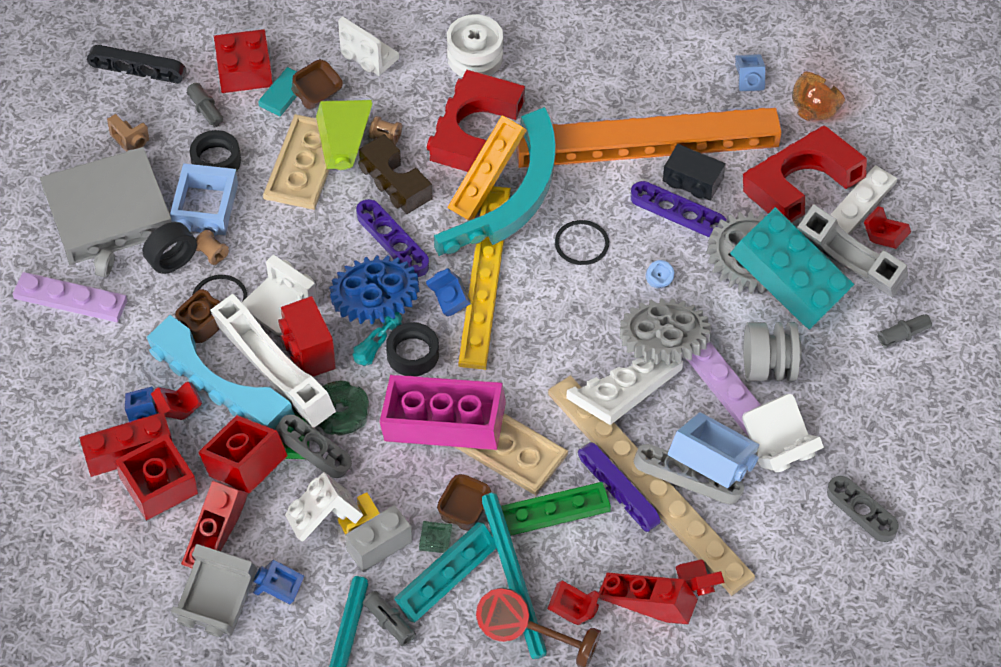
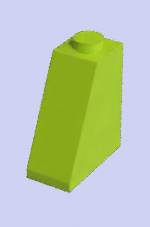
M372 100L320 101L316 119L326 169L345 170L353 167L372 108Z

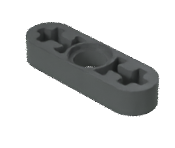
M286 415L276 426L275 430H277L284 444L330 477L341 478L352 465L350 455L299 417ZM289 426L294 429L292 433L287 431ZM303 434V435L305 436V437L303 438V440H302V441L298 440V439L301 437V435ZM307 441L316 442L320 447V452L311 451L307 446ZM325 452H328L329 454L324 459L322 456L325 454ZM335 460L340 462L339 467L334 465Z
M836 476L830 480L827 496L836 506L876 540L889 542L896 537L899 524L891 513L848 477ZM836 487L839 489L845 487L846 492H840L838 494L835 492ZM857 504H865L870 508L871 512L862 515L857 513L854 507ZM888 524L890 526L889 531L887 529L879 530L880 525L885 526Z

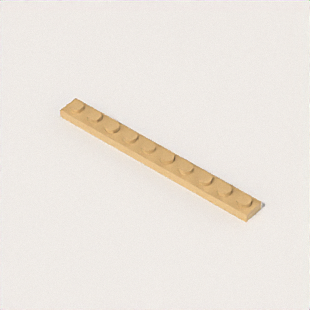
M571 375L548 389V395L647 499L655 508L659 517L698 560H704L706 569L710 573L722 571L725 583L721 585L731 596L754 581L755 575L669 482L646 474L635 467L633 461L638 448L615 423L609 425L566 399L568 389L573 387L577 389L582 388Z

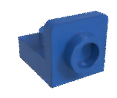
M449 268L437 272L426 281L427 286L435 292L442 312L447 317L454 315L471 304L461 278Z
M153 386L125 393V412L129 422L157 414L156 403L151 396V393L154 391Z
M272 560L265 567L261 566L256 572L253 580L256 586L253 593L259 596L264 591L290 605L296 598L304 575Z

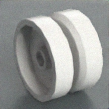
M476 14L458 18L450 25L447 32L448 65L453 72L463 77L467 69L491 76L500 69L503 62V31L496 21L490 17Z

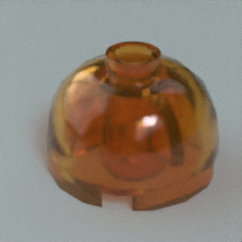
M808 71L799 76L792 90V100L798 109L797 114L807 121H810L811 118L817 121L828 120L840 110L846 99L837 87L833 85L830 89L824 84L826 79Z

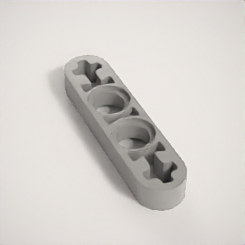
M643 444L635 454L633 462L638 470L722 503H737L744 491L743 482H738L737 480L729 487L732 491H729L728 488L719 483L717 486H714L717 482L667 455L669 451L657 446ZM669 465H675L679 467L682 472H673L669 468ZM696 476H704L708 479L709 483L698 481Z

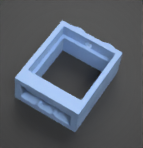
M183 163L170 212L172 222L183 223L190 232L211 230L214 236L217 234L226 235L238 187L236 169ZM188 187L224 191L218 214L182 210Z
M699 412L676 432L667 455L722 486L729 488L736 480L740 482L747 470L751 472L759 459V456L756 455L759 444Z

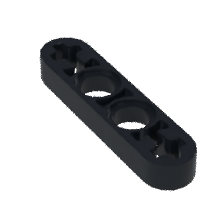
M93 45L87 55L88 64L94 68L120 73L125 71L126 74L140 77L151 76L150 79L176 84L182 82L186 72L185 65L175 59L103 45Z

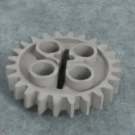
M752 211L749 212L746 218L741 212H738L736 219L732 215H728L726 222L721 219L718 227L713 228L707 242L709 246L706 253L710 255L708 263L715 264L712 272L722 273L720 281L729 279L728 287H732L735 283L738 284L739 292L744 287H748L750 294L753 293L755 288H758L760 293L763 294L766 289L749 271L738 265L740 263L730 254L735 246L763 219L762 213L758 218H754Z
M661 298L659 303L649 300V305L647 306L639 303V309L631 307L630 313H625L624 320L620 321L622 346H627L628 353L634 352V358L644 356V362L655 359L656 365L661 360H665L667 365H670L671 360H676V362L681 364L683 357L692 360V354L701 355V349L706 350L707 343H710L711 324L708 323V316H703V310L695 311V305L686 307V301L675 304V299H671L669 303H665V300Z

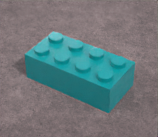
M776 207L730 252L747 271L809 330L855 285Z

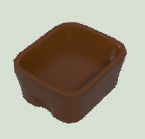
M319 59L293 75L291 89L295 96L301 99L304 107L314 109L320 105V101H327L342 88L343 81L328 62Z
M200 289L176 310L175 319L190 329L195 343L207 341L220 330L211 312V309L218 305L220 301L214 299L207 290Z
M455 475L438 501L437 509L441 519L446 523L458 525L462 530L469 531L478 522L484 511L482 496L491 493L489 485L468 475Z

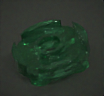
M343 380L333 381L322 386L328 392L335 409H337V404L342 403L343 407L348 406L345 411H336L318 425L326 434L345 435L358 430L366 424L369 414V400L361 387L358 386L356 388L350 385V382Z

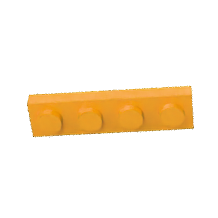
M503 115L501 116L448 205V209L469 221L475 218L527 131L524 127Z

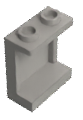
M196 544L192 554L196 559L179 604L177 607H172L171 613L178 618L177 623L185 627L194 628L195 624L206 627L204 632L221 638L224 633L232 636L257 568L251 561Z

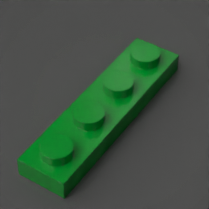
M598 482L502 505L501 508L510 536L607 513L610 512L611 505L603 482Z

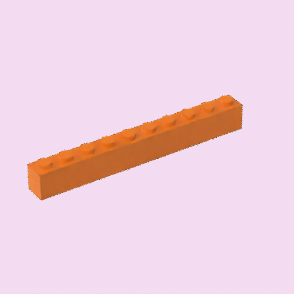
M776 108L552 124L555 136L554 165L670 156L677 144L699 153L779 147L781 138V127ZM522 137L516 147L519 168L529 167L530 163L528 147L524 137Z

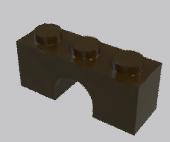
M385 134L359 149L360 161H358V165L365 175L369 174L374 179V183L379 191H385L389 195L390 201L395 208H401L406 214H409L433 199L432 183L416 167L406 173L393 171L401 166L400 150Z

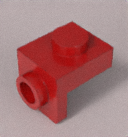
M880 206L864 221L869 241L886 247L897 249L911 233L909 224L887 219L884 208Z
M188 381L176 391L157 387L151 393L158 413L164 412L165 417L184 420L202 405V400L193 383Z
M702 559L676 566L678 579H685L693 592L697 591L698 596L714 593V586L725 583L722 571L707 574L705 563Z
M562 580L556 584L547 609L573 624L580 625L588 619H593L599 608L597 600L600 593L594 590L586 594Z

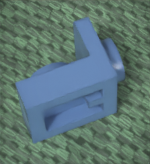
M761 54L735 55V66L739 74V90H764L766 66Z

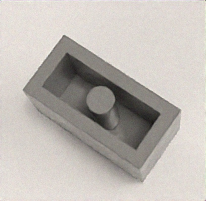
M393 505L345 534L346 550L362 572L412 543L411 525L398 508Z

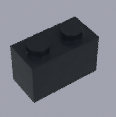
M677 144L664 165L662 181L672 188L688 191L696 198H705L711 201L724 179L726 163Z

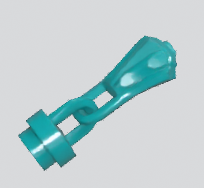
M399 312L395 313L396 319H392L389 316L385 317L382 328L374 329L363 342L353 347L352 355L355 363L362 366L373 363L378 349L387 338L386 331L388 329L393 330L402 324L403 317ZM376 334L378 338L381 337L377 343L373 340Z

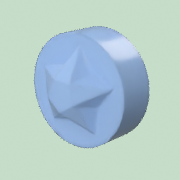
M664 260L654 261L646 270V280L654 288H665L674 279L673 267Z

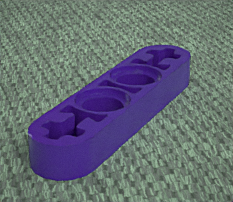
M639 181L632 185L630 198L633 204L704 236L710 237L713 231L710 225L714 223L719 224L721 219L725 222L727 220L716 211L649 182ZM643 191L647 192V195L644 194L642 197L638 196V194H641ZM663 201H668L674 206L670 209H664L659 204ZM691 211L694 212L698 217L695 219H687L683 216V214L685 212Z
M365 199L360 201L356 207V214L361 225L393 259L400 258V263L407 261L409 267H414L418 277L424 276L429 270L427 254L375 200ZM364 210L373 211V217L369 213L364 214ZM381 226H388L392 229L387 234L377 231ZM398 243H404L408 246L404 251H397L393 247ZM412 259H413L416 263L422 262V266H420V267H419L418 265H413V266H412Z
M589 442L578 450L581 462L599 482L607 485L606 489L619 504L623 503L626 506L624 509L645 532H649L661 523L655 508L595 443Z

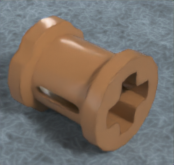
M375 116L370 125L369 138L376 139L385 134L396 145L402 133V123H390L382 120L379 116Z
M204 230L196 237V251L204 253L211 265H216L227 257L229 247L216 240L211 230Z

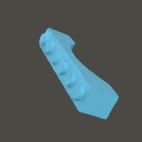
M169 315L146 337L151 347L149 351L159 362L166 361L175 374L186 376L189 382L193 383L195 389L206 391L214 403L219 406L225 405L234 417L238 415L275 430L284 416L295 415L291 403L272 388L238 385L224 380L209 370L197 355L196 344L190 329L173 316Z

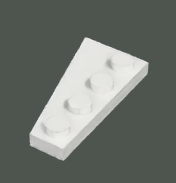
M643 356L632 361V366L627 368L618 367L611 370L610 375L599 380L595 377L587 381V386L580 389L576 387L568 389L566 399L611 425L680 372L683 368V361L681 360V364H679L676 360H671L670 365H667L665 360H661L656 365L655 359L644 362Z

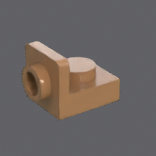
M117 114L107 118L110 135L125 151L141 148L149 141L148 127L145 123L132 128L126 120L122 121Z

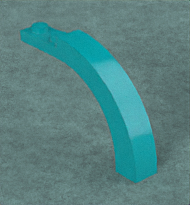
M545 107L521 116L520 126L527 130L523 137L528 147L530 163L527 174L518 190L509 200L495 210L435 234L434 248L438 256L453 254L465 245L480 243L485 237H489L492 245L517 232L535 215L549 191L555 162L554 130Z

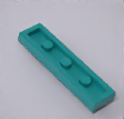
M476 523L394 597V600L410 622L415 623L496 549L494 538L485 524Z

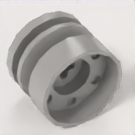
M747 322L743 341L746 380L748 382L767 381L769 371L773 369L777 381L783 380L784 372L788 381H796L802 357L801 340L797 324L795 322H787L784 332L783 324L776 322L773 335H770L767 323Z

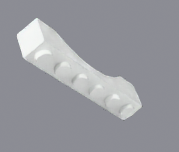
M231 294L211 309L219 329L274 388L291 403V406L311 427L315 428L336 412L328 392L311 375L298 368L277 347L250 311L234 294Z

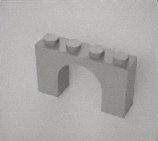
M814 204L798 226L799 231L821 252L892 298L908 277V269L905 263L885 250L878 254L847 234L838 225L836 218Z

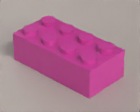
M390 375L380 417L384 441L497 450L506 405L503 383Z

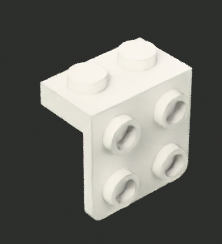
M273 254L266 261L268 278L242 304L250 311L257 322L280 336L283 335L278 320L282 318L281 307L313 296L316 303L317 297L315 282L309 275L301 274L294 269L290 262L281 260Z
M791 394L778 397L745 412L742 416L750 440L759 444L756 455L759 456L758 462L761 468L781 472L790 468L791 462L798 459L800 461L810 459L816 455L815 451L824 448L820 437L808 435L796 400Z

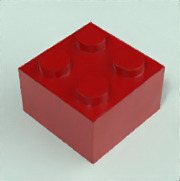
M265 29L213 35L221 93L268 88L273 84Z
M313 296L282 306V318L278 320L283 334L280 335L285 351L291 350L293 356L290 357V360L312 377L336 369L333 338Z
M238 415L198 451L209 477L249 494L288 456L277 430Z
M168 434L115 460L119 478L146 521L198 494L195 476Z

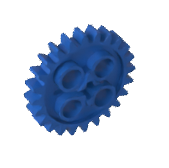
M378 255L372 261L365 257L363 263L355 260L354 267L346 265L344 266L346 272H337L338 278L332 279L333 286L329 287L330 298L335 312H340L342 318L348 316L350 322L358 318L359 324H362L366 319H369L370 324H374L375 319H380L384 323L387 316L396 319L395 313L404 314V307H412V300H417V293L420 292L418 276L414 271V267H409L407 261L400 263V258L398 257L390 261V256L388 255L383 260H380Z

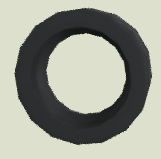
M221 130L206 131L198 135L191 143L189 150L191 164L236 169V172L240 168L241 154L239 143L232 134ZM221 147L231 152L229 158L220 163H206L200 159V155L209 148Z
M166 223L152 232L144 242L143 256L156 272L168 274L186 265L191 260L197 249V240L183 223ZM176 243L169 251L163 253L169 246Z
M407 322L397 326L390 332L386 340L387 361L393 370L404 376L418 377L430 372L439 360V339L435 331L427 325L418 322ZM419 339L428 344L429 353L417 360H408L396 353V347L404 340Z

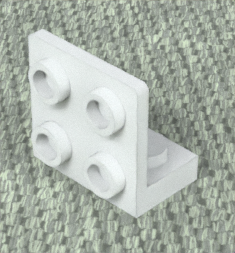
M341 17L338 20L341 53L348 60L353 59L358 62L365 71H372L380 76L399 59L397 51L348 19Z
M323 472L318 478L310 482L307 491L299 499L294 500L290 504L285 516L297 538L303 542L331 511L342 520L347 517L355 524L363 514L349 491Z

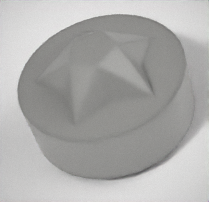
M102 249L100 254L95 257L93 262L95 275L104 278L109 276L114 265V252Z

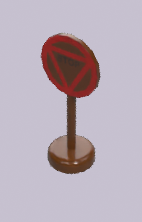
M502 587L492 589L482 596L477 605L476 618L478 626L491 639L502 642L515 640L524 633L526 628L579 648L576 665L578 667L589 666L597 648L601 630L590 628L583 640L579 641L529 621L530 613L526 601L512 589Z

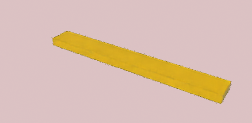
M493 186L481 206L480 216L495 210L509 200L511 188ZM485 237L483 241L475 246L468 293L471 304L466 307L458 367L483 370L487 368L504 240L492 245L489 237Z

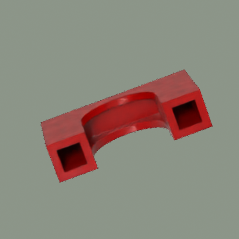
M466 69L462 79L458 78L453 98L449 97L447 100L444 117L440 116L437 121L435 135L429 137L427 151H430V161L469 172L487 140L465 133L459 127V123L466 116L477 112L503 115L506 118L516 120L525 102V86Z
M823 125L743 173V192L768 214L776 207L792 223L805 215V195L785 179L789 174L803 169L818 170L826 173L842 187L848 189L866 178L867 158Z

